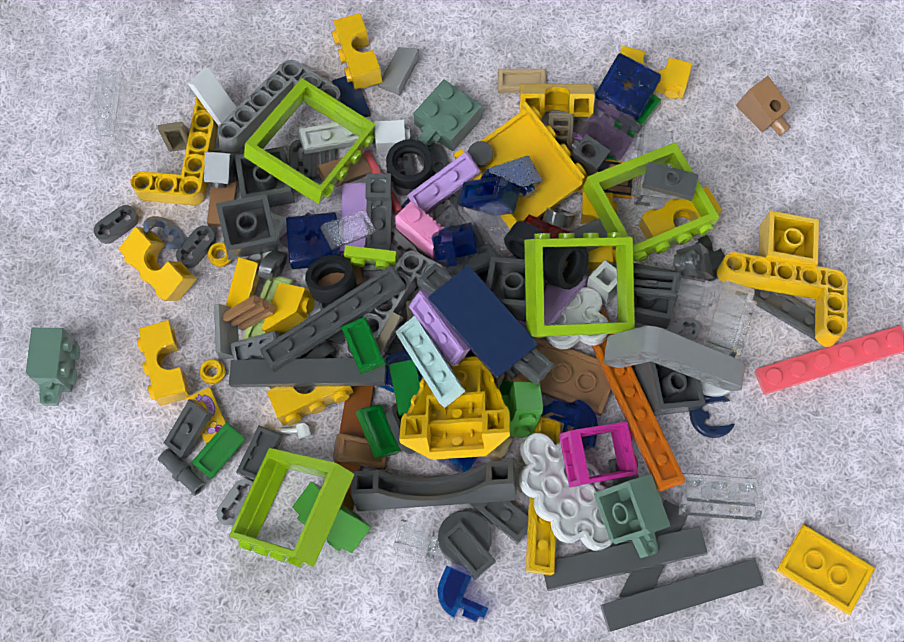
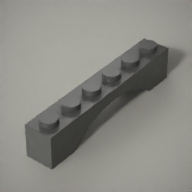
M513 460L485 462L468 471L441 477H408L381 470L352 472L354 477L352 479L351 496L357 511L517 500V483Z

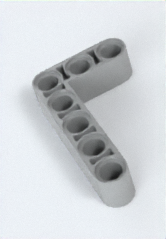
M287 60L219 125L218 139L220 149L223 152L229 153L239 151L301 78L339 102L340 90L295 60Z
M408 251L404 253L394 269L404 282L406 289L363 316L366 317L369 326L376 325L379 327L376 332L372 333L375 341L379 337L392 312L399 314L415 287L422 288L417 284V281L431 266L436 263L451 277H454L455 275L450 269L418 252ZM410 263L418 265L415 269L410 270L406 268ZM388 304L392 306L389 311L380 310L382 305ZM347 343L346 350L349 358H354Z
M644 326L607 337L604 363L608 366L622 368L652 361L724 390L739 391L742 389L745 368L743 361L655 326Z

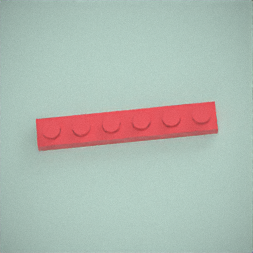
M899 325L756 369L754 372L763 395L903 353L904 332Z

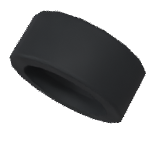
M414 139L395 143L389 149L386 156L387 173H391L392 182L398 187L416 189L430 179L433 172L432 154L429 148L422 142ZM406 153L417 154L424 161L423 170L418 174L410 176L400 174L395 168L396 159Z
M517 221L504 237V244L517 259H525L524 240L535 239L534 234L544 232L530 223ZM543 247V262L549 247Z
M549 247L543 262L545 280L549 284L562 289L570 290L576 287L582 281L588 267L589 254L587 247ZM569 255L567 267L563 272L564 262Z
M324 256L313 262L306 271L305 281L313 299L319 303L331 304L357 286L354 269L350 261L343 256ZM331 273L345 274L338 283L331 286L317 285L324 276Z

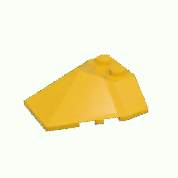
M478 357L463 358L459 365L453 367L445 359L464 387L465 392L444 408L436 399L425 379L422 378L418 393L413 395L408 412L404 413L401 418L400 443L431 460L486 456L510 436V412L503 402L499 389L496 387L492 373Z

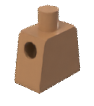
M766 76L750 88L736 104L739 110L761 132H764L771 126L780 137L791 128L783 118V115L790 109V106L769 76Z

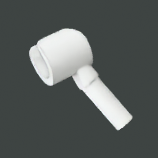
M300 423L292 428L275 429V432L279 434H298L299 441L313 438L311 427L305 423Z

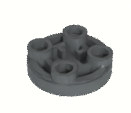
M466 510L457 511L449 515L442 522L438 531V544L442 554L448 561L457 565L462 564L441 541L440 537L459 520L466 525L487 551H489L492 541V534L487 521L479 514Z

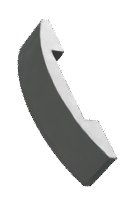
M391 173L366 174V246L364 247L391 251ZM365 264L364 271H383L375 268V265Z

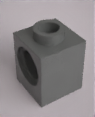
M587 134L581 141L576 139L569 149L572 153L570 159L574 164L578 162L588 176L595 174L610 153L608 148ZM582 152L589 153L592 158L585 157Z

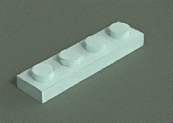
M413 316L395 331L436 399L444 408L465 392L464 387L416 316Z

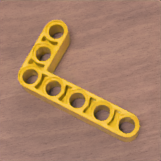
M197 96L181 175L146 171L135 173L130 180V184L139 199L150 202L192 206L199 205L204 201L208 182H204L205 152L214 151L219 126ZM209 123L208 126L201 127L203 124ZM205 145L203 148L197 149L198 146ZM195 167H201L198 171H192ZM149 184L146 188L140 189L142 185ZM173 186L171 190L164 191L167 187ZM191 189H197L196 192L188 194Z
M738 252L728 253L717 269L719 280L726 284L815 299V338L822 346L831 347L835 345L847 330V278L839 270Z

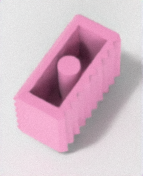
M414 201L407 204L396 215V229L431 259H434L448 245V230H444V227L436 224V220H433V217H429V214H425V211L418 208V205H414Z

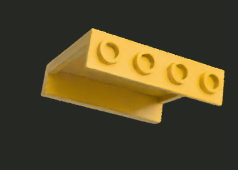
M526 102L523 103L524 110L481 140L491 146L493 159L488 166L479 167L482 173L471 181L508 231L517 221L534 223L545 214L547 208L556 207L585 184L586 172L578 162L574 164L570 159L572 155L569 149L564 144L559 145L555 140L557 136L554 130L549 125L545 127L540 121L542 116L534 106L530 108ZM460 149L453 155L457 159L465 152Z

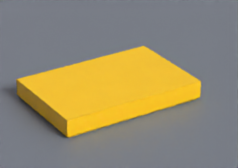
M802 524L776 571L845 614L850 615L876 568L805 524Z

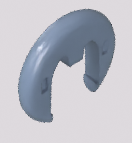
M152 216L144 221L143 227L146 234L154 227H161L164 229V234L174 237L165 248L179 249L182 247L185 235L175 223L159 216Z

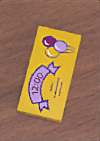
M210 387L186 397L187 402L189 399L196 400L213 414L201 433L206 445L226 423Z

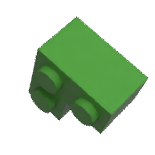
M513 382L509 395H502V399L510 412V436L525 438L533 434L543 412L540 383L536 386L533 382Z
M312 481L292 506L299 514L297 519L304 525L321 490V486ZM341 504L326 539L328 544L334 549L340 551L343 548L353 553L371 529V526L359 514Z

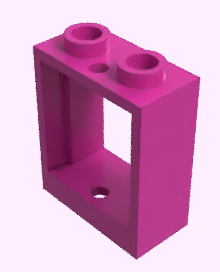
M627 421L571 430L559 434L569 488L638 475V460L632 446L633 435ZM611 433L619 471L589 477L581 437Z

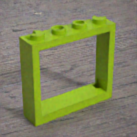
M301 78L245 143L244 157L315 203L320 204L324 198L328 199L332 195L337 181L342 182L349 172L348 167L351 164L355 165L359 161L364 147L369 148L375 139L373 133L376 124ZM303 102L359 137L321 185H318L263 150Z
M676 142L587 177L583 190L607 233L623 232V237H629L603 190L645 174L648 162L663 166L670 164L672 168L694 173ZM698 180L692 203L701 217L635 245L633 244L634 262H642L652 253L661 254L667 251L671 245L676 243L679 245L685 244L693 236L698 234L704 236L708 231L715 229L714 226L720 217Z
M623 232L607 233V238H599V233H583V238H575V233H559V238L550 239V233L534 234L535 239L524 240L527 332L531 336L616 334L635 329L633 237H623ZM616 246L618 322L544 325L543 247Z
M269 448L229 537L239 541L238 546L249 552L253 551L265 557L269 554V557L283 563L285 561L298 568H301L303 564L314 567L354 477V473L334 462ZM288 469L325 478L294 550L257 539Z

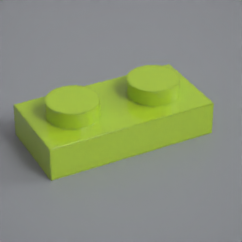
M345 245L344 257L350 261L352 266L365 267V264L375 265L377 269L385 270L391 265L395 267L399 259L396 251Z

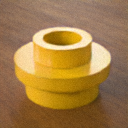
M222 242L213 244L208 251V259L216 267H224L231 262V260H228L225 243ZM224 252L225 256L218 259L216 257L218 253Z
M209 359L201 365L199 374L205 383L214 385L224 379L226 369L221 361ZM211 369H217L215 376H209Z

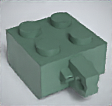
M443 79L413 113L414 124L422 132L417 141L422 142L428 148L434 142L437 144L440 142L449 150L454 151L482 119V105Z
M31 327L26 374L39 385L40 403L43 406H59L62 392H72V385H75L77 382V370L74 368L75 360H78L80 357V346L63 328Z
M652 473L594 493L610 541L618 544L632 539L640 558L659 552L654 532L670 527V523Z

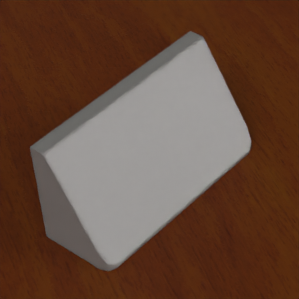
M398 47L382 77V83H379L378 87L400 96L420 58L419 49Z
M218 303L214 305L215 349L221 360L232 359L230 343L239 341L238 325L235 327L230 325L231 320L228 322L222 321L223 313L231 308Z

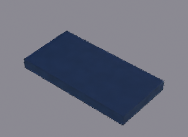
M469 265L427 298L496 379L538 346L534 338Z

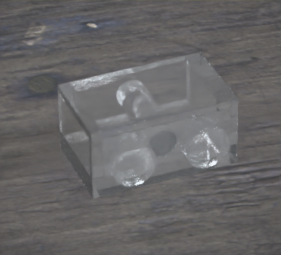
M681 275L680 287L677 291L678 298L674 300L672 316L682 319L691 317L700 322L703 315H708L709 308L713 305L715 292L711 291L712 282Z

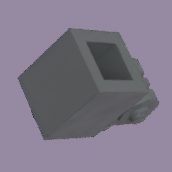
M701 243L676 250L677 254L674 255L673 265L681 273V279L693 286L706 283L707 279L714 278L709 250Z

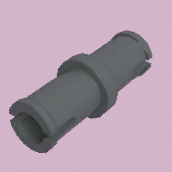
M168 448L160 454L158 461L172 473V478L176 482L180 481L193 496L198 495L205 488L206 483L191 470L192 467L187 462L181 461L171 449Z

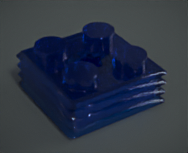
M618 53L597 89L595 98L632 119L638 120L659 84L661 74ZM632 83L634 89L629 88L626 91L624 90V84Z
M335 212L286 218L289 263L292 269L309 268L313 262L324 256H341L338 220ZM311 238H317L315 244H311Z

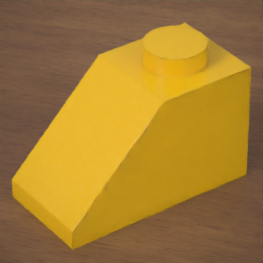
M278 283L271 302L275 306L274 314L265 318L261 330L265 333L278 331L279 336L308 319L309 314L314 308L315 299H313L311 293L306 288Z

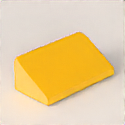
M238 257L226 306L232 308L255 295L261 263Z

